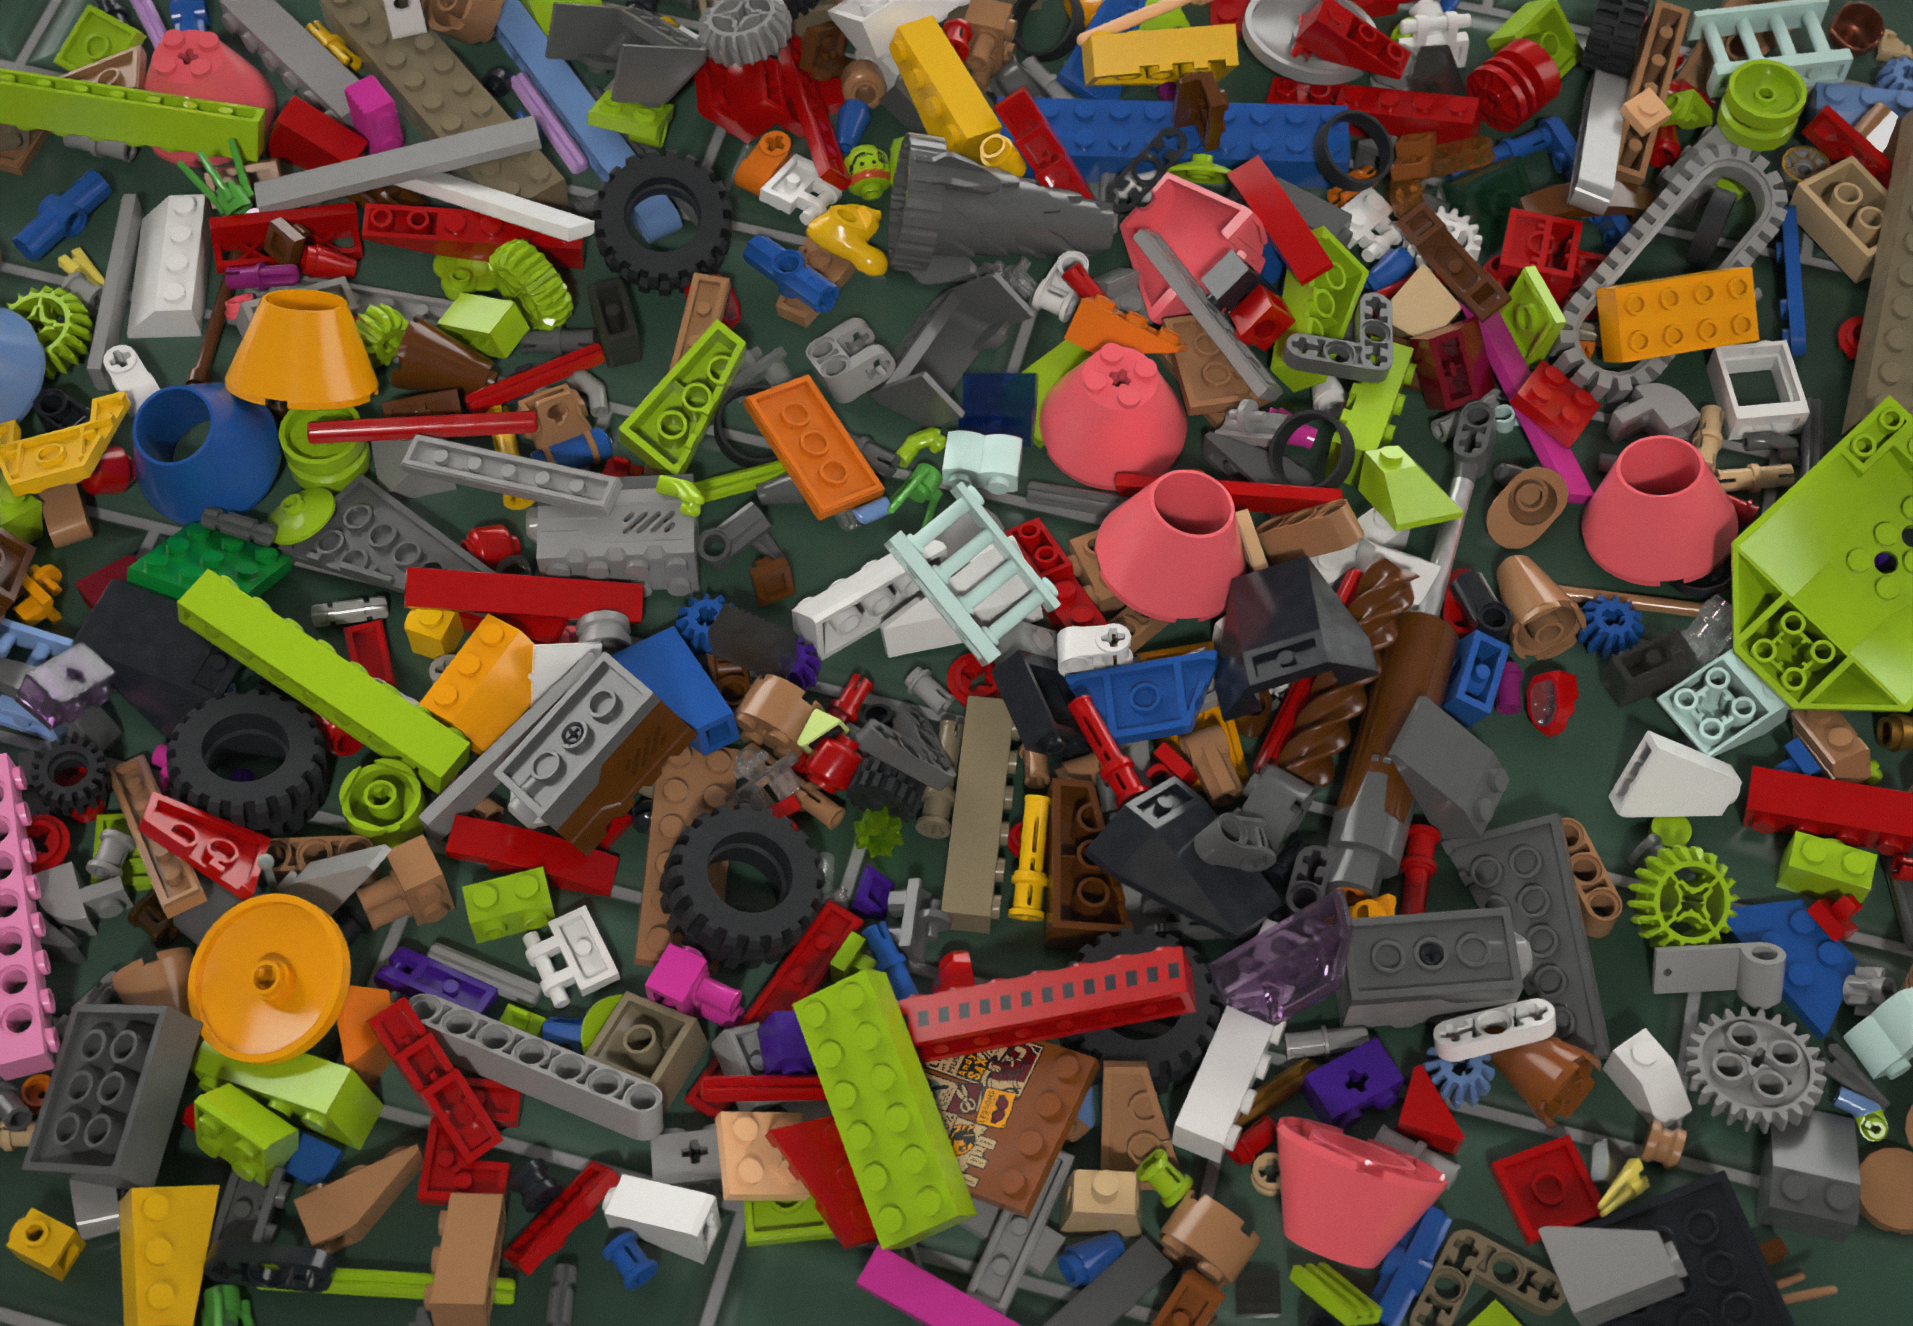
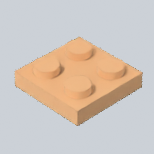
M721 1111L715 1117L724 1201H806L811 1196L801 1180L796 1181L788 1170L790 1165L777 1147L773 1148L765 1137L771 1129L803 1122L802 1113Z

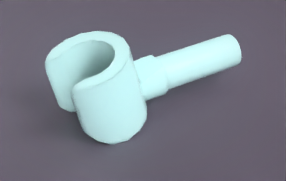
M1502 404L1495 408L1496 418L1507 419L1496 420L1498 432L1508 433L1513 430L1514 426H1521L1511 406Z

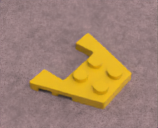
M126 391L92 399L89 422L20 440L22 431L16 419L0 423V468L14 496L17 497L29 493L37 494L51 487L75 484L83 479L90 478L131 405Z

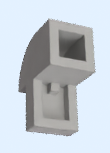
M1645 383L1635 386L1630 402L1619 405L1612 412V418L1606 434L1614 444L1644 429L1650 436L1665 435L1685 440L1693 435L1701 414L1688 398L1677 389L1661 383Z
M72 861L35 874L41 889V898L38 899L39 904L57 929L60 930L65 926L77 937L97 935L94 920L115 917L122 913L123 910L134 906L130 891L120 875L85 887L83 879Z

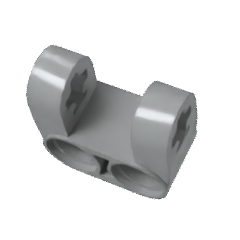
M851 318L844 321L823 336L812 341L806 349V355L818 377L833 399L838 403L844 404L854 401L863 393L887 380L895 370L894 358L884 346L879 344L873 345L875 339L874 332L860 318ZM859 332L858 334L860 338L853 341V335ZM879 359L880 365L874 368L873 362Z

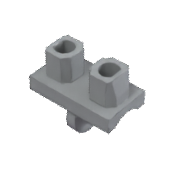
M1243 399L1238 409L1228 410L1223 426L1220 429H1216L1214 433L1252 446H1261V449L1269 451L1275 432L1289 418V415L1259 411L1255 400Z

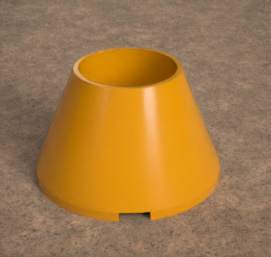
M287 289L264 294L225 375V387L234 396L260 405H266V399L287 401V409L332 410L354 407L369 402L371 393L374 392V395L379 393V382L347 301L341 296L316 290Z

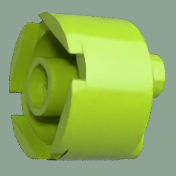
M381 758L374 760V764L363 768L360 765L353 769L342 783L339 799L341 810L351 835L365 836L370 839L374 847L386 844L388 847L394 848L423 833L424 828L418 817L428 807L418 778L408 765L398 760Z

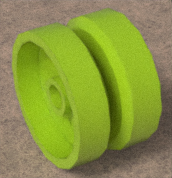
M1757 59L1749 60L1739 65L1729 78L1725 95L1722 97L1718 108L1717 123L1720 131L1730 142L1758 152L1775 150L1786 144L1793 135L1798 117L1806 103L1807 88L1803 78L1793 68L1779 61Z
M353 407L332 410L290 409L281 421L278 437L292 477L302 488L321 487L329 490L332 494L338 493L361 473L365 475L368 471L371 451L367 441L311 444L307 437V425L310 421L360 419L358 411Z

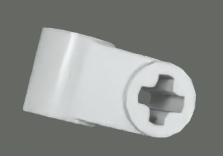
M1075 250L1062 253L1046 278L1037 287L1032 300V308L1047 310L1058 315L1059 320L1066 323L1071 318L1080 299L1061 277L1078 262L1089 275V261L1087 257Z
M117 345L107 350L103 362L111 376L116 392L126 391L131 402L127 412L133 418L142 403L150 395L160 390L152 374L146 370L135 350L127 345Z
M1115 623L1086 627L1070 626L1060 630L1057 634L1059 673L1065 677V675L1133 664V654L1129 649L1131 645L1130 631L1125 626ZM1112 634L1116 636V644H1112ZM1113 655H1117L1116 665L1113 663Z

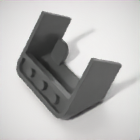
M554 2L545 57L548 59L579 60L587 65L588 71L596 74H607L608 70H616L611 95L612 101L639 103L649 108H660V104L668 103L706 63L708 47L653 13L643 9Z
M997 271L943 291L926 306L891 356L896 364L893 374L881 384L867 391V394L877 404L927 428L934 426L939 428L947 422L960 419L964 416L965 412L949 396L953 388L980 351L988 348L992 350L998 348L1007 339L1008 334L1006 331L1013 324L1032 318L1035 311Z

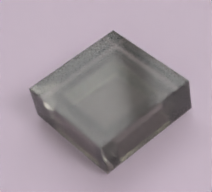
M1608 1138L1594 1139L1592 1142L1591 1180L1603 1191L1607 1192L1625 1165V1153Z
M1242 1270L1234 1281L1236 1318H1280L1279 1271Z

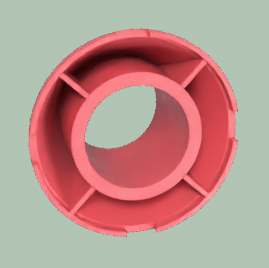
M1658 435L1639 439L1628 445L1621 452L1587 503L1582 516L1581 530L1588 554L1603 570L1630 583L1660 586V581L1683 579V583L1692 582L1708 575L1724 563L1731 554V542L1738 536V517L1732 501L1698 449L1683 439Z
M1194 470L1168 472L1119 505L1104 519L1095 540L1094 554H1097L1101 568L1099 574L1110 591L1133 610L1164 622L1175 623L1177 619L1197 618V622H1201L1227 610L1231 580L1246 574V560L1232 497L1227 489L1216 479Z
M1281 1117L1277 1125L1283 1234L1295 1244L1313 1253L1350 1266L1373 1269L1446 1190L1448 1180L1444 1179L1445 1174L1406 1152L1377 1142L1369 1137L1366 1142L1343 1134L1344 1129L1299 1117Z

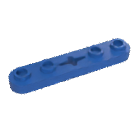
M1552 115L1539 121L1537 129L1542 132L1545 139L1537 142L1538 144L1541 142L1546 143L1545 149L1552 158L1555 170L1558 173H1562L1567 182L1570 183L1577 142L1563 121L1557 115ZM1625 215L1587 217L1591 224H1596L1603 235L1606 247L1610 251L1617 246L1632 228Z
M1789 205L1783 207V209L1787 210L1784 222L1778 227L1779 231L1776 234L1782 235V242H1776L1777 264L1784 263L1786 299H1780L1781 321H1788V328H1782V340H1787L1792 357L1806 356V331L1796 205Z

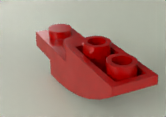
M1039 517L1004 531L1007 537L1013 535L1025 560L1041 579L1046 577L1056 587L1059 593L1056 598L1061 605L1049 613L1041 605L1043 612L1056 631L1059 632L1070 626L1086 627L1108 624L1075 578L1073 564Z

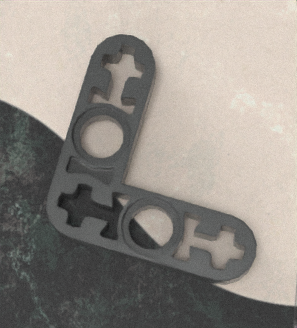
M1367 293L1361 297L1355 313V342L1304 333L1291 335L1287 339L1282 353L1284 363L1294 370L1368 383L1383 382L1387 378L1393 363V317L1391 302L1387 297L1379 293ZM1373 310H1375L1377 319H1371L1373 315ZM1365 334H1376L1383 341H1372L1368 339ZM1328 355H1340L1344 357L1346 362L1339 363L1333 361ZM1371 356H1376L1375 366L1372 360H1370Z
M905 705L892 720L895 730L877 720L870 719L856 735L860 745L871 755L935 790L943 791L956 776L955 770L932 725L921 712L912 706Z

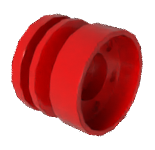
M1525 38L1511 41L1492 58H1489L1471 72L1466 82L1467 96L1480 98L1481 120L1492 129L1503 133L1516 130L1535 113L1559 96L1561 89L1560 73L1554 60L1545 49L1534 41Z

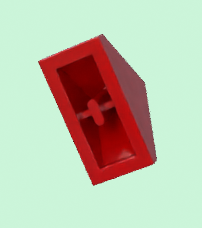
M1421 1064L1413 1069L1408 1081L1394 1131L1416 1143L1422 1140L1428 1144L1427 1148L1452 1156L1459 1152L1465 1136Z

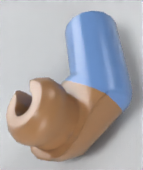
M1090 1086L1064 1143L1078 1141L1095 1125L1094 1088Z

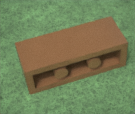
M451 1193L448 1210H441L438 1223L439 1237H442L440 1247L434 1246L431 1258V1271L435 1274L433 1284H426L424 1292V1310L431 1311L433 1326H489L507 1225L503 1194Z

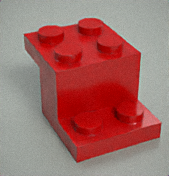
M770 55L767 57V61H756L754 66L751 63L744 64L741 68L737 64L726 68L721 64H715L714 60L707 56L706 63L694 74L698 112L705 119L711 120L725 129L728 134L736 136L747 144L778 123L784 130H789L799 138L805 136L781 68V63Z
M1511 208L1498 273L1519 277L1524 267L1536 266L1558 307L1562 310L1605 260L1607 255L1578 250L1583 225L1581 221ZM1597 304L1585 319L1598 321Z

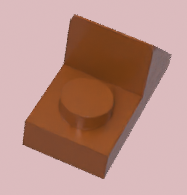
M1191 1268L1183 1275L1151 1326H1212L1217 1319L1215 1313L1227 1296Z

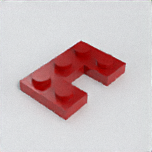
M464 1077L495 1126L519 1128L524 1093L491 1079ZM431 1118L417 1200L419 1204L448 1206L451 1193L503 1194L506 1209L509 1191L508 1181L511 1177L512 1167L510 1163L474 1160L466 1165Z

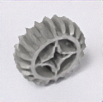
M783 0L713 1L712 7L704 9V16L699 18L698 37L700 42L708 47L707 56L708 58H713L715 64L724 63L726 67L737 64L741 68L744 64L751 63L754 66L756 61H767L769 55H778V48L787 46V40L792 37V18Z

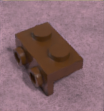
M833 20L808 27L800 42L802 54L799 68L811 72L810 76L820 81H830L833 77L841 76L845 66L856 60L844 55L848 38Z
M1212 71L1199 74L1192 73L1177 80L1172 119L1174 127L1182 128L1195 125L1205 152L1219 149L1221 134L1225 133L1224 112L1229 108L1225 90L1219 89Z

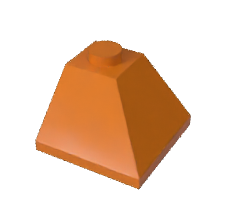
M349 985L344 1006L337 1018L346 1066L352 1068L371 1090L391 1062V1059L366 1023V1020L394 1001L389 990Z

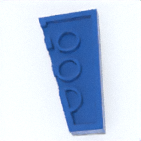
M1103 0L1084 32L1145 7L1146 0ZM1140 24L1120 33L1139 30ZM1078 44L1055 79L1083 99L1119 100L1121 90L1124 87L1085 86L1082 47Z

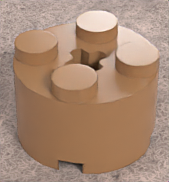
M421 0L422 11L427 15L428 21L426 23L430 28L461 43L475 44L478 42L486 43L492 38L494 28L500 17L501 7L505 0Z
M759 674L734 712L736 725L743 730L740 738L747 744L755 742L759 747L764 744L774 749L773 753L777 758L792 765L804 753V750L797 744V740L815 708L823 712L825 710L816 700L812 706L803 700L802 697L806 692L795 684L773 674H767L764 679Z
M1189 1190L1158 1233L1161 1239L1160 1243L1164 1246L1161 1252L1166 1258L1179 1267H1184L1186 1262L1200 1271L1201 1276L1220 1291L1223 1286H1232L1260 1245L1261 1239L1254 1231L1250 1237L1243 1233L1240 1229L1245 1222L1216 1200L1203 1194L1197 1201L1194 1190Z

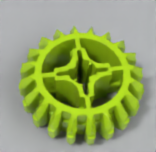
M515 238L497 248L495 253L489 257L490 262L488 266L491 271V278L495 281V287L502 294V298L515 302L521 308L526 322L534 330L550 331L554 327H560L567 322L574 309L571 302L572 297L567 291V285L560 278L561 274L557 273L553 268V263H549L543 253H539L535 246L529 245L525 240Z
M45 285L40 292L31 287L27 296L18 293V301L14 304L6 302L7 309L25 318L35 328L34 332L37 339L44 347L46 361L44 376L54 381L56 373L59 371L68 375L67 367L71 364L79 365L77 357L82 354H88L85 344L92 342L93 338L90 331L94 327L89 319V311L75 295L67 293L60 287L53 290V288ZM58 316L65 317V323H58Z
M1675 845L1672 847V850L1670 848H1661L1657 850V857L1648 856L1644 858L1647 869L1638 868L1634 871L1640 879L1639 884L1627 886L1632 892H1636V900L1631 899L1626 904L1629 907L1637 908V913L1629 919L1634 924H1642L1637 934L1642 938H1650L1649 945L1654 949L1655 947L1721 944L1719 932L1728 933L1733 931L1726 922L1727 918L1738 916L1734 910H1730L1731 902L1740 899L1736 894H1730L1729 891L1736 881L1733 878H1724L1729 867L1725 864H1716V855L1704 853L1703 849L1696 846L1687 848L1685 845ZM1686 867L1694 872L1697 877L1693 880L1684 881L1683 879H1677L1674 872ZM1681 920L1691 925L1692 929L1682 934L1676 933L1669 927L1672 922H1680Z

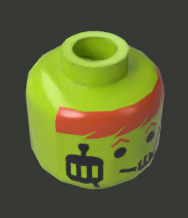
M869 144L857 146L850 151V154L844 160L851 179V185L848 187L850 193L855 196H861L864 200L880 198L883 192L890 187L891 180L886 153Z

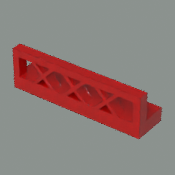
M1829 105L1823 107L1801 133L1836 164L1853 155L1888 191L1893 163Z
M355 202L209 217L217 274H225L227 267L256 266L259 262H264L267 266L281 265L273 257L259 253L264 248L270 221L280 217L291 226L301 224L310 232V236L305 237L304 243H318L347 257L363 258ZM352 237L354 247L338 248L332 245V243L336 239ZM238 250L243 253L239 259L222 260V251Z

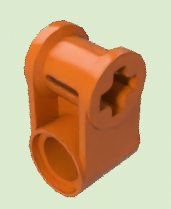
M770 131L763 135L749 156L739 165L734 178L735 186L760 197L761 188L792 158L789 153L791 149L789 136L781 131Z

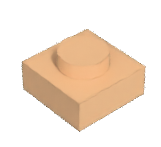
M1650 87L1625 102L1619 111L1641 137L1667 122L1672 115L1669 108Z

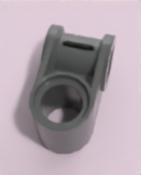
M1223 813L1197 834L1194 839L1196 853L1204 862L1210 865L1257 872L1268 869L1276 862V854L1269 848L1266 836L1269 830L1268 823L1262 818H1249L1231 813Z

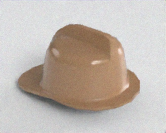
M1533 467L1525 469L1511 479L1508 485L1494 499L1487 512L1486 525L1488 533L1495 543L1509 549H1520L1531 545L1545 532L1567 505L1569 493L1566 482L1561 475L1550 468Z

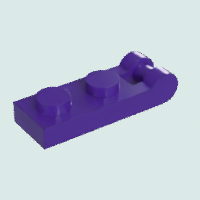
M403 946L397 947L389 957L388 966H382L373 978L379 989L389 990V992L397 991L410 998L418 994H432L482 1015L487 1014L498 996V988Z

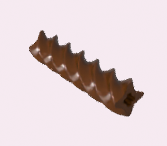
M1383 557L1374 562L1365 571L1359 582L1357 598L1348 607V610L1371 641L1379 675L1340 687L1333 670L1318 674L1309 693V703L1296 718L1293 738L1284 746L1277 762L1278 767L1315 788H1324L1334 779L1335 766L1332 756L1347 748L1350 743L1351 730L1348 720L1357 717L1366 708L1367 696L1364 685L1374 681L1382 673L1383 663L1379 651L1393 644L1398 638L1399 630L1395 616L1408 610L1413 605L1414 591L1411 581L1419 578L1418 574L1402 569Z

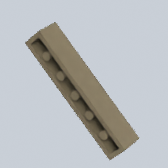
M968 696L941 907L942 911L947 912L952 917V925L949 930L990 934L991 919L999 920L1002 895H995L994 892L996 882H1004L1006 858L998 857L1000 845L1008 846L1010 822L1003 821L1004 809L1012 810L1014 786H1008L1007 779L1008 774L1016 775L1018 751L1011 750L1012 739L1020 740V736L1004 700L999 698Z

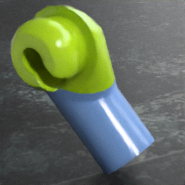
M1840 1086L1834 1095L1832 1105L1852 1114L1860 1133L1867 1140L1876 1142L1884 1139L1889 1128L1880 1105L1867 1097Z

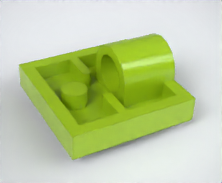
M612 89L606 90L588 111L587 125L629 134L630 142L662 148L668 124L673 118L674 105L665 103L660 104V108H649L639 103L614 102L611 100Z

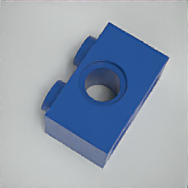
M1475 630L1459 640L1441 709L1459 724L1470 727L1490 715L1510 646L1479 630Z

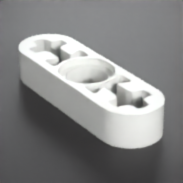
M1533 998L1445 1020L1439 1023L1433 1032L1435 1052L1443 1060L1458 1062L1545 1040L1551 1037L1556 1030L1555 1009L1550 1002ZM1489 1026H1501L1506 1029L1500 1034L1484 1032Z

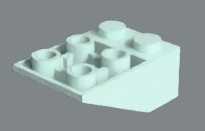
M1733 648L1656 699L1698 750L1711 757L1766 734L1792 716L1791 713L1794 711L1733 654Z

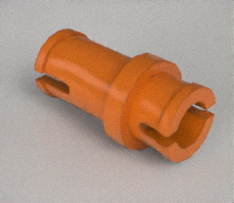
M1365 165L1361 169H1354L1348 175L1360 180L1374 179L1378 172L1375 170L1368 175L1367 173L1373 167ZM1336 186L1328 191L1327 197L1330 204L1341 198L1334 205L1341 209L1362 191H1346Z

